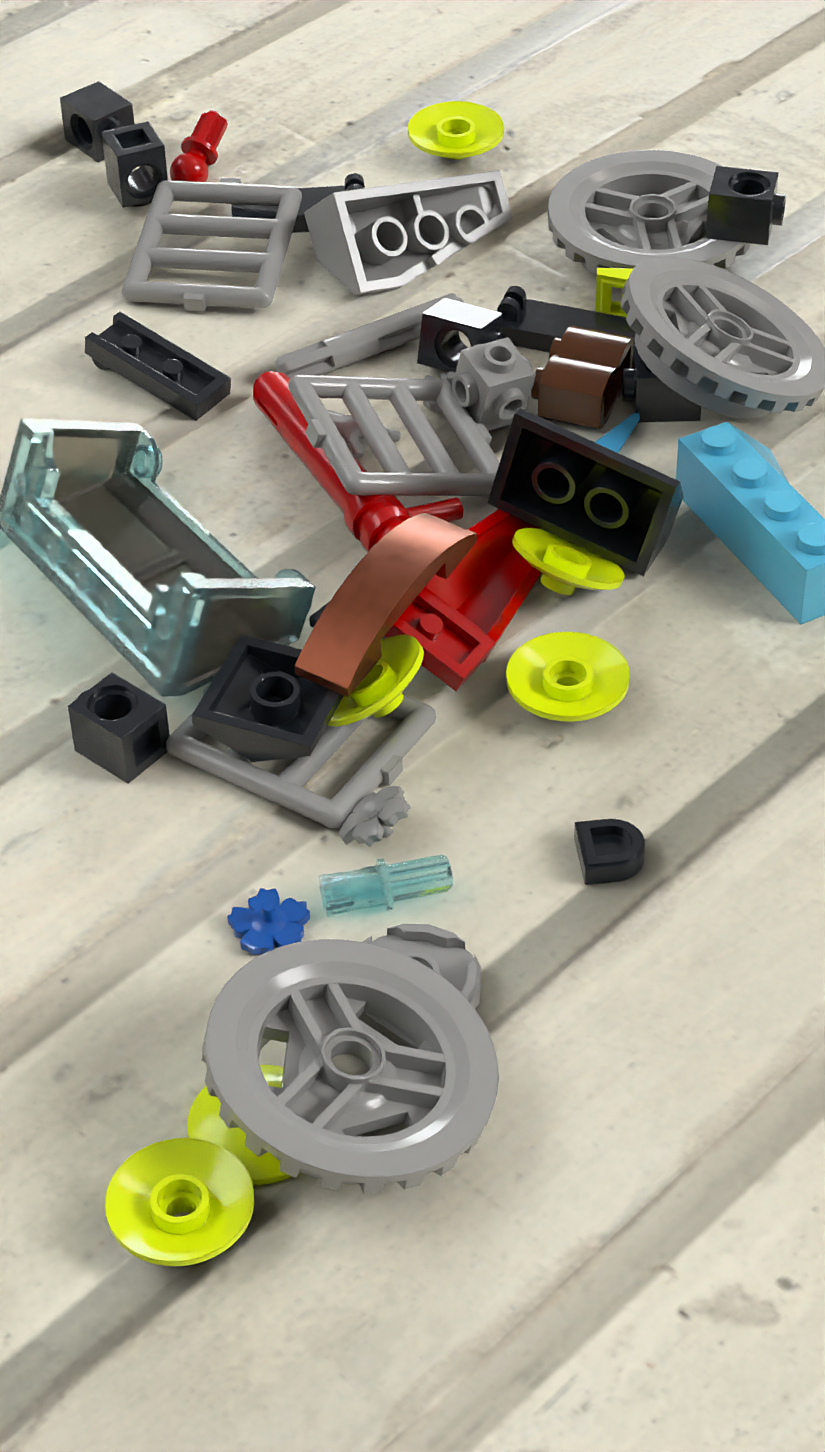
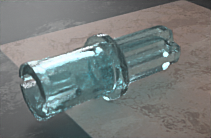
M442 854L386 865L384 858L376 859V865L347 872L319 875L324 912L326 917H331L353 910L384 906L385 910L388 911L393 910V902L447 892L453 886L450 862L447 856Z

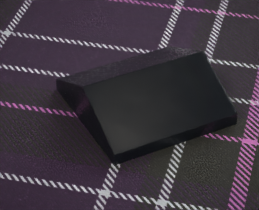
M241 634L194 710L192 724L251 762L311 756L344 695L295 674V664L302 649Z

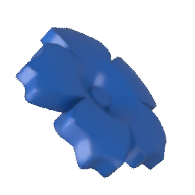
M260 888L256 896L248 899L249 908L232 907L231 914L227 916L228 924L234 930L235 937L241 939V949L252 955H259L274 950V945L276 948L302 942L301 939L304 937L303 925L310 920V911L307 909L306 901L297 902L293 898H287L280 904L279 894L275 888L270 890Z

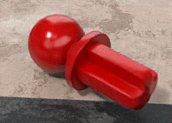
M210 110L208 113H202L191 136L183 139L181 143L183 153L178 155L170 166L172 181H207L209 173L207 165L216 163L218 159L216 149L228 126L227 120L220 116L217 111Z

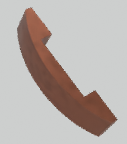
M427 513L411 517L392 529L359 561L336 591L314 626L295 664V674L349 697L382 657L381 639L434 575L447 579L476 544L477 533Z

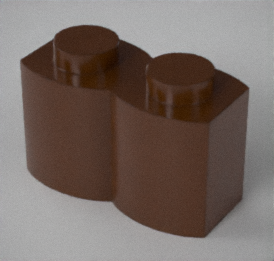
M574 325L568 327L562 338L556 337L553 340L545 368L538 367L535 371L536 375L531 390V397L538 400L537 416L598 429L603 428L612 413L616 399L622 394V368H632L634 338Z

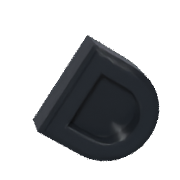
M620 819L574 822V840L585 885L624 881L635 876L641 870L644 863L645 839L636 826Z

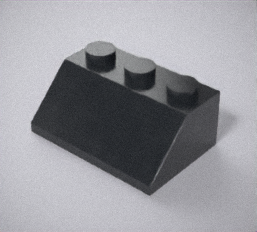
M518 408L513 416L487 504L644 577L669 538L684 495L680 481Z

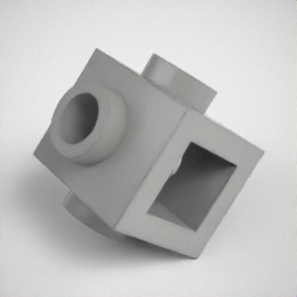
M507 337L461 350L456 373L452 380V391L457 403L461 407H466L476 424H484L486 429L490 431L511 425L514 413L518 408L526 410L536 373L529 360L520 354Z

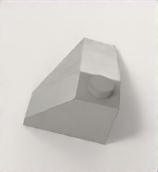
M500 170L334 192L304 212L317 261L355 295L399 289L513 218Z

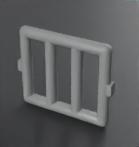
M221 178L220 183L161 181L156 187L122 287L123 297L131 302L184 304V309L187 311H205L206 306L261 309L269 307L273 301L301 204V191L294 186L241 184V178ZM173 201L279 206L275 219L169 214ZM162 234L269 239L265 253L158 247ZM151 268L259 273L255 287L147 281Z
M295 375L290 379L288 383L289 391L308 423L305 431L306 436L313 448L323 449L342 485L349 494L490 496L500 463L489 446L492 437L484 424H476L466 407H461L457 403L453 395L452 385L447 380ZM320 398H339L343 400L384 472L361 471ZM368 399L390 400L433 473H411ZM416 401L437 402L480 473H459Z
M267 639V641L289 646L275 639ZM210 684L203 690V696ZM404 695L399 706L388 714L402 720L400 725L331 800L305 789L303 786L365 719L344 726L333 727L327 725L311 756L296 757L279 776L252 765L251 761L232 749L226 753L201 742L200 740L207 733L192 724V714L168 737L166 749L169 754L309 819L329 828H339L348 815L352 814L353 808L364 797L371 794L380 783L390 786L403 771V757L434 724L436 713L430 705Z

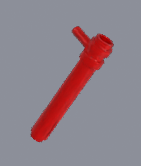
M268 371L261 374L255 380L253 385L255 405L344 514L343 520L346 527L361 542L367 553L392 529L416 515L427 513L447 522L463 518V505L458 497L405 508L397 497L393 495L349 494L342 485L323 449L313 448L306 436L305 431L308 423L289 391L288 383L290 378L285 373ZM353 455L361 471L368 472L363 467V465L358 461V459Z

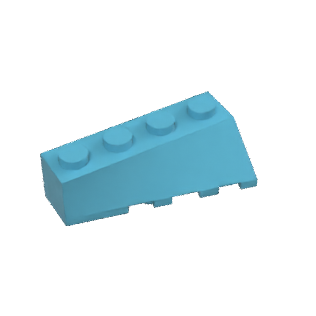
M728 422L679 438L676 480L681 482L684 495L683 501L800 625L824 616L825 519L789 484L771 449Z

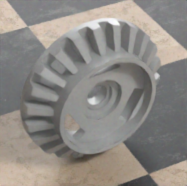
M636 150L602 156L583 163L564 175L555 185L549 197L548 228L553 234V242L557 247L565 249L566 256L573 262H581L595 277L597 276V268L634 269L637 264L644 260L662 256L687 258L719 268H727L734 263L735 256L744 255L750 249V243L707 239L706 237L696 242L700 234L706 232L709 191L716 166H722L698 156L664 150Z
M662 256L644 260L637 264L629 275L621 291L623 297L620 303L621 308L627 314L626 321L636 332L635 345L637 351L647 367L663 383L686 399L719 414L736 418L754 419L764 417L771 412L782 413L783 410L801 411L805 406H812L816 403L825 389V347L820 339L794 311L752 282L714 265L681 257Z
M342 939L302 941L276 948L251 960L227 981L216 997L209 1015L202 1046V1061L206 1063L207 1067L205 1084L209 1095L218 1097L221 1103L219 1116L227 1127H240L246 1134L245 1146L258 1157L269 1152L280 1160L279 1171L294 1178L301 1172L320 1179V1187L336 1191L339 1190L342 1183L359 1184L363 1193H381L385 1184L397 1182L405 1190L421 1185L425 1175L431 1172L442 1176L454 1168L458 1157L462 1153L469 1154L478 1143L480 1135L490 1118L498 1091V1060L494 1044L484 1022L466 997L445 978L419 961L382 946ZM270 1040L286 1043L281 1088L268 1085L259 1064L260 1050ZM340 1054L356 1056L367 1065L369 1071L362 1075L343 1073L335 1067L332 1058ZM404 1123L406 1129L392 1134L371 1137L356 1136Z

